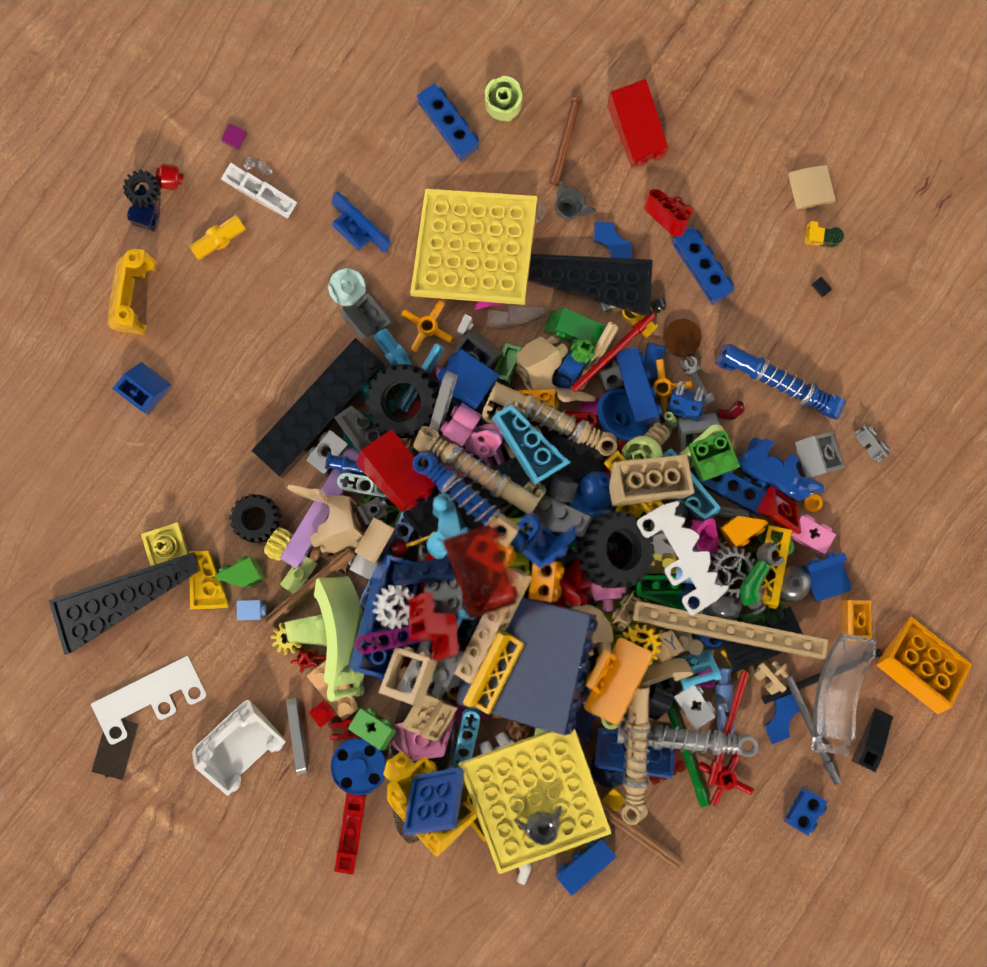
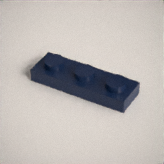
M454 558L394 565V583L396 586L455 579Z

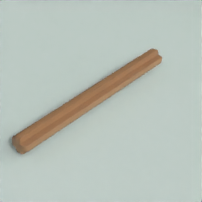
M350 548L344 550L264 617L265 623L273 626L315 591L316 578L333 576L356 556L354 551Z
M600 800L607 820L674 868L678 869L682 865V858L636 825L627 824L623 820L622 815Z

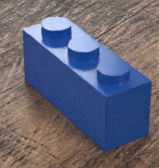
M602 837L587 842L586 848L582 851L581 849L577 850L571 856L572 860L568 863L563 862L556 869V878L571 896L617 858L614 851Z

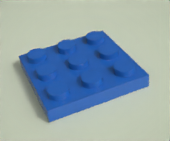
M457 767L412 777L403 828L404 834L409 836L456 828L465 773L464 769Z

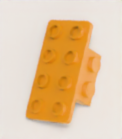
M623 638L617 640L611 653L603 650L602 654L596 659V666L593 672L589 673L585 686L592 691L584 705V709L614 725H618L653 658V653Z

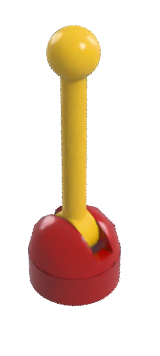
M431 535L410 543L404 541L393 542L392 549L395 556L405 555L408 547L427 541Z

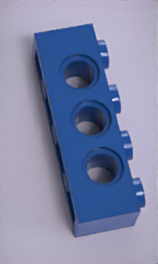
M434 83L416 96L417 103L460 162L479 149L478 136L474 131L470 132L467 128L469 126L464 117L460 118L456 113L458 111L453 102H448L446 99L447 95L442 87L438 88ZM436 104L443 105L441 109L434 108ZM453 119L454 122L452 124H446L445 120ZM459 133L465 135L462 139H457L455 136Z
M692 226L684 232L683 236H676L673 239L672 245L711 305L716 304L734 291L733 281L725 276L723 266L719 261L716 262L712 249L704 244L703 236L699 230H695ZM696 246L699 252L693 253L689 247ZM700 262H706L709 268H702ZM716 277L719 280V284L711 283L710 278Z
M733 470L719 475L718 482H714L712 479L701 482V485L709 491L748 510L757 517L762 516L756 510L768 490L767 488L765 489L760 485L758 487L751 484L752 481L750 479L734 475L735 472ZM695 471L693 475H694V476L696 477V479L699 481L698 476H697L696 471ZM729 481L735 482V484H736V490H735V491L729 490V488H728V482H729ZM746 490H750L753 493L752 500L745 498Z

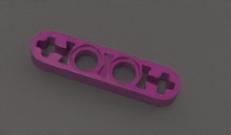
M405 625L400 629L395 627L394 629L390 628L359 635L355 638L354 647L359 653L367 654L426 640H410L409 625ZM402 630H405L408 634L405 641H399L397 638L398 633ZM381 635L388 636V643L386 645H379L378 638ZM364 639L366 642L374 641L376 647L373 648V644H368L365 646L366 649H363L359 644Z

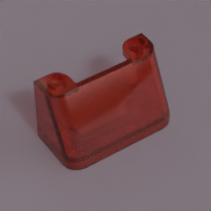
M490 524L442 540L445 550L449 553L448 557L451 560L460 586L469 620L517 604L516 598L519 597L516 586H511L495 540L499 538L495 527L491 528Z

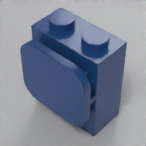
M460 349L457 354L453 353L448 360V367L446 369L443 367L438 373L437 386L441 387L442 380L447 371L457 374L458 377L452 399L459 404L464 403L476 411L496 383L499 374Z

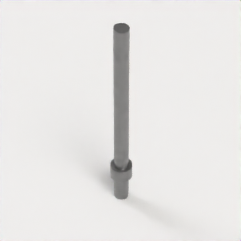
M789 675L785 680L821 755L825 771H828L834 785L839 784L841 780L835 769L836 764L830 758L793 676Z

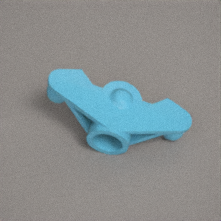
M439 494L433 500L434 508L432 512L439 519L438 531L429 537L427 548L429 553L436 559L454 558L455 572L462 573L469 556L467 552L474 541L473 533L470 528L466 527L454 500L450 501L451 497L449 494Z

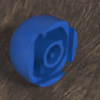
M593 471L585 475L578 483L579 490L577 495L580 501L590 509L592 507L597 508L596 511L607 509L612 504L609 489L611 476L603 471Z

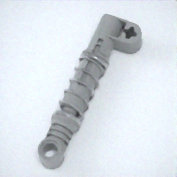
M623 715L621 721H627V715ZM620 721L617 743L624 744L627 741L625 736L627 730L625 729V724H621ZM660 724L650 728L651 730L648 732V739L650 741L647 742V746H652L657 750H661L663 747L669 748L670 751L680 749L681 752L683 750H690L691 753L701 751L702 754H705L707 748H710L713 755H720L725 753V751H727V754H730L731 751L732 754L737 752V755L746 757L754 756L759 748L756 739L749 734L738 735V737H736V734H733L732 737L731 734L726 736V733H723L721 730H714L712 734L711 729L705 732L701 731L700 728L697 731L690 730L689 727L687 730L679 729L678 726L676 729L669 728L668 725L662 728ZM745 741L753 742L752 749L744 750L742 748Z

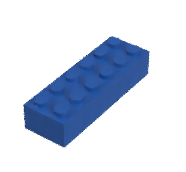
M384 553L380 554L357 636L390 629L388 625L383 626L381 624L382 620L378 621L376 619L379 614L373 612L377 608L373 602H378L379 599L376 597V594L382 595V588L388 591L389 585L394 586V588L396 587L394 583V565L412 563V561ZM419 583L400 586H402V589L404 587L408 588V593H413L414 598L416 596ZM383 609L385 616L388 618L386 610ZM405 630L398 633L397 638L399 641H403ZM381 635L378 638L379 645L383 646L388 643L387 635ZM364 639L359 644L363 649H366L365 646L368 644H373V648L376 647L374 641L366 642ZM354 647L348 668L355 672L384 678L395 648L362 654Z

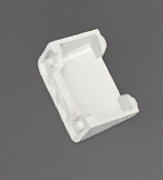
M246 700L196 745L192 752L194 767L228 796L239 789L241 785L240 775L267 750L270 752L281 750L286 741L262 712L250 700Z

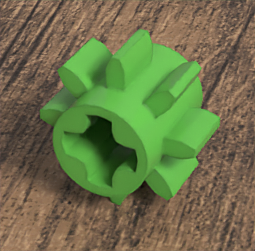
M579 339L571 347L573 351L571 357L579 363L584 362L587 364L589 359L592 360L595 355L593 352L595 346L589 340Z

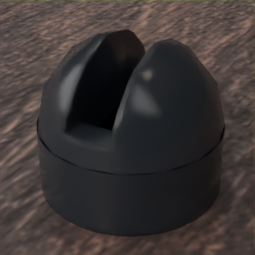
M664 297L650 303L651 308L656 313H660V307L662 311L666 309Z

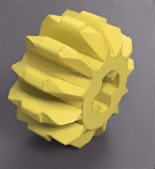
M276 528L265 545L264 553L271 559L280 561L293 534L286 529Z
M279 623L280 630L278 628L273 629L277 635H271V639H276L277 642L272 643V646L279 645L277 652H281L284 648V654L287 655L289 649L292 653H295V646L297 648L302 647L300 643L285 642L284 634L287 635L283 623Z

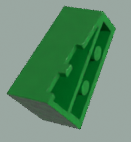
M561 308L550 312L544 333L572 343H577L579 339L589 340L593 346H596L607 326L566 308Z
M666 574L643 575L644 579L642 581L636 582L634 586H631V592L635 590L634 595L684 611L687 610L682 603V598L694 591V584L679 583L678 585H673ZM670 574L673 579H676V574ZM694 596L688 599V606L691 609H694Z

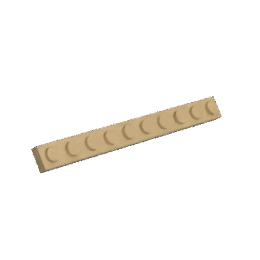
M635 601L633 622L821 660L826 659L827 639L699 613L690 615L688 611Z

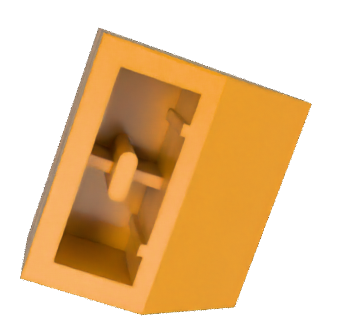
M737 516L731 518L716 530L723 536L724 541L728 542L727 545L730 548L733 546L741 548L750 542L749 537L758 536L765 531L764 526L768 522L761 519Z

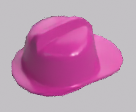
M711 518L705 521L691 520L690 529L699 535V539L694 546H696L697 552H709L711 560V555L717 553L719 546L716 522Z

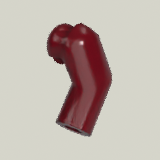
M735 401L733 407L729 410L718 409L717 418L736 419L744 412V403L742 401Z

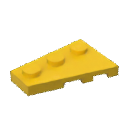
M210 551L189 552H195L201 570L189 578L190 610L230 608L222 583L214 576L218 572Z

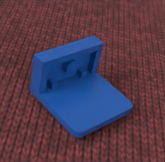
M542 524L522 553L539 568L546 564L550 565L557 556L561 557L568 550L567 544L571 543L576 537L574 533L577 527L573 525L557 537Z
M834 551L826 554L827 558L820 560L819 557L808 560L809 564L802 566L811 578L810 589L815 601H822L852 589L843 565V561L847 560L845 553Z

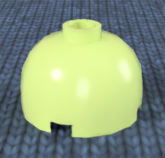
M637 436L624 446L622 456L627 461L662 457L661 446L653 438Z

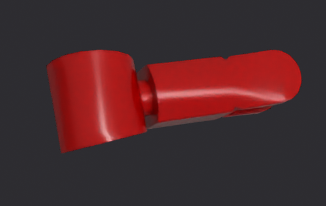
M549 565L545 569V572L548 576H550L552 573V569ZM565 577L560 578L561 595L575 607L584 606L587 603L586 596L577 590Z

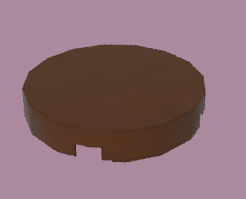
M684 318L671 322L665 329L663 336L667 350L679 357L693 354L700 346L702 339L701 330L697 324Z

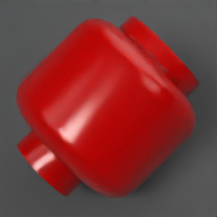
M161 164L159 168H156L155 178L159 182L161 189L176 190L178 184L182 185L183 173H179L178 166Z

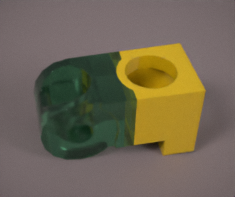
M811 221L806 226L804 244L835 247L844 238L843 231L838 227L831 229L818 227L819 222Z

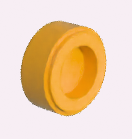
M816 493L802 500L803 508L810 513L819 511L823 505L822 498Z

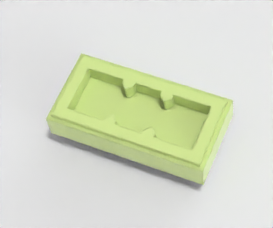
M306 556L298 569L292 566L280 585L293 594L306 583L318 566V563Z

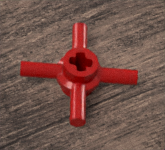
M737 752L732 754L728 765L723 766L722 771L718 774L716 780L717 788L710 801V804L716 807L724 790H731L735 787L749 795L754 791V788L738 780L734 769L741 755H737ZM701 761L698 769L710 774V766ZM723 775L729 777L728 782L722 779Z

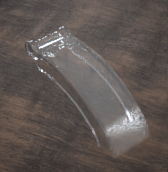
M840 634L833 644L822 668L816 690L813 715V741L811 743L812 752L837 753L844 757L850 755L851 741L856 736L858 696L865 673L872 660L876 658V639ZM823 738L841 740V745L823 744Z

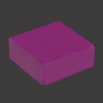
M229 123L221 140L223 143L239 150L247 136V132Z

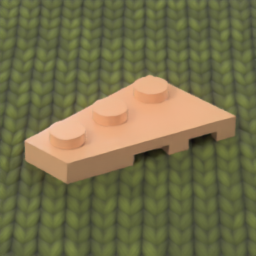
M325 660L308 673L307 677L343 721L358 710V705L354 695L339 698L333 702L328 700V684L324 681ZM350 684L338 686V690L351 688Z

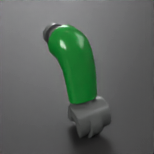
M768 542L758 548V561L750 570L740 588L741 602L744 606H749L753 614L761 613L766 608L765 604H761V597L763 596L761 585L771 569L770 566H778L785 561L783 557L772 559V552L778 546L776 542Z

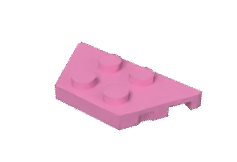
M455 714L438 742L425 739L418 733L406 730L402 727L404 723L402 722L393 725L397 731L391 740V744L399 752L402 751L412 762L419 761L424 756L427 759L443 757L446 753Z

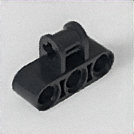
M671 678L653 684L650 690L648 717L655 721L669 710L673 702L674 696L671 694L674 689V682Z

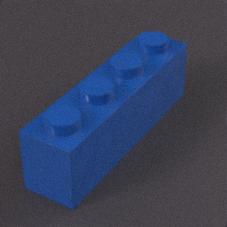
M637 346L618 352L615 355L637 427L641 428L660 422L659 415L662 414L659 403L655 404L654 398L657 397L654 386L650 387L648 383L651 377L648 369L644 370L643 363H645L643 353L638 352Z

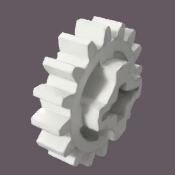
M389 585L388 591L382 588L383 594H376V597L379 599L378 602H373L377 606L373 612L379 614L376 619L378 621L382 620L381 624L383 626L388 625L391 629H394L395 625L400 629L402 627L401 623L408 625V600L413 598L414 594L408 593L409 589L405 587L402 589L400 585L395 588ZM383 609L386 610L388 618L385 616Z

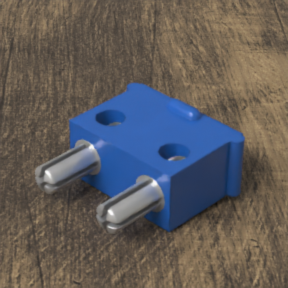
M679 381L666 411L697 422L700 420L703 412L701 409L705 399L703 395L704 388L698 387L695 393L685 390L686 383L683 381L682 384V381Z

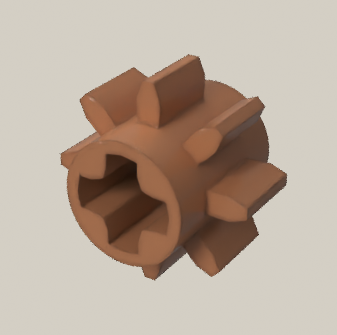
M509 720L506 729L511 738L519 740L521 737L526 739L531 726Z

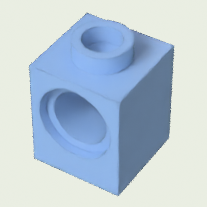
M263 600L237 601V620H261L267 614V606L263 604Z

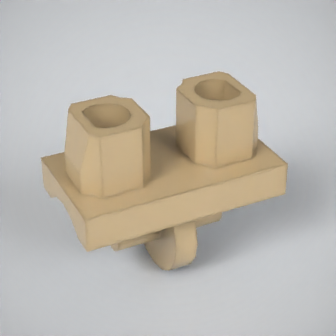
M767 660L759 662V666L753 671V675L759 681L766 676L769 677L771 681L765 687L771 695L779 691L783 693L787 689V682L784 680L788 676L785 672L787 668L785 662L780 665L776 660L771 664Z

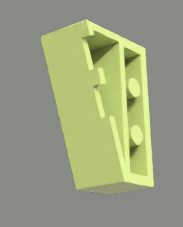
M322 614L284 623L288 642L327 646L326 629Z

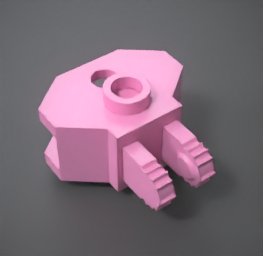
M488 423L476 426L464 443L466 450L478 455L480 459L483 458L486 466L490 464L491 467H494L492 456H494L498 465L505 462L501 451L504 437L496 424Z

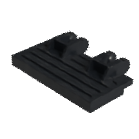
M778 604L774 611L779 621L775 623L766 607L762 613L768 626L765 625L762 618L749 623L803 635L791 606L783 609L782 612ZM738 617V618H737V621H738V622H743V623H744V621H743V619H742L741 617ZM720 639L734 673L783 653L777 650Z

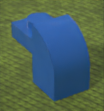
M572 350L552 382L560 388L571 389V386L575 383L585 366L584 362L579 363L571 357Z

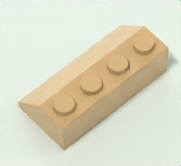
M687 455L614 462L609 484L612 506L681 499L694 494Z

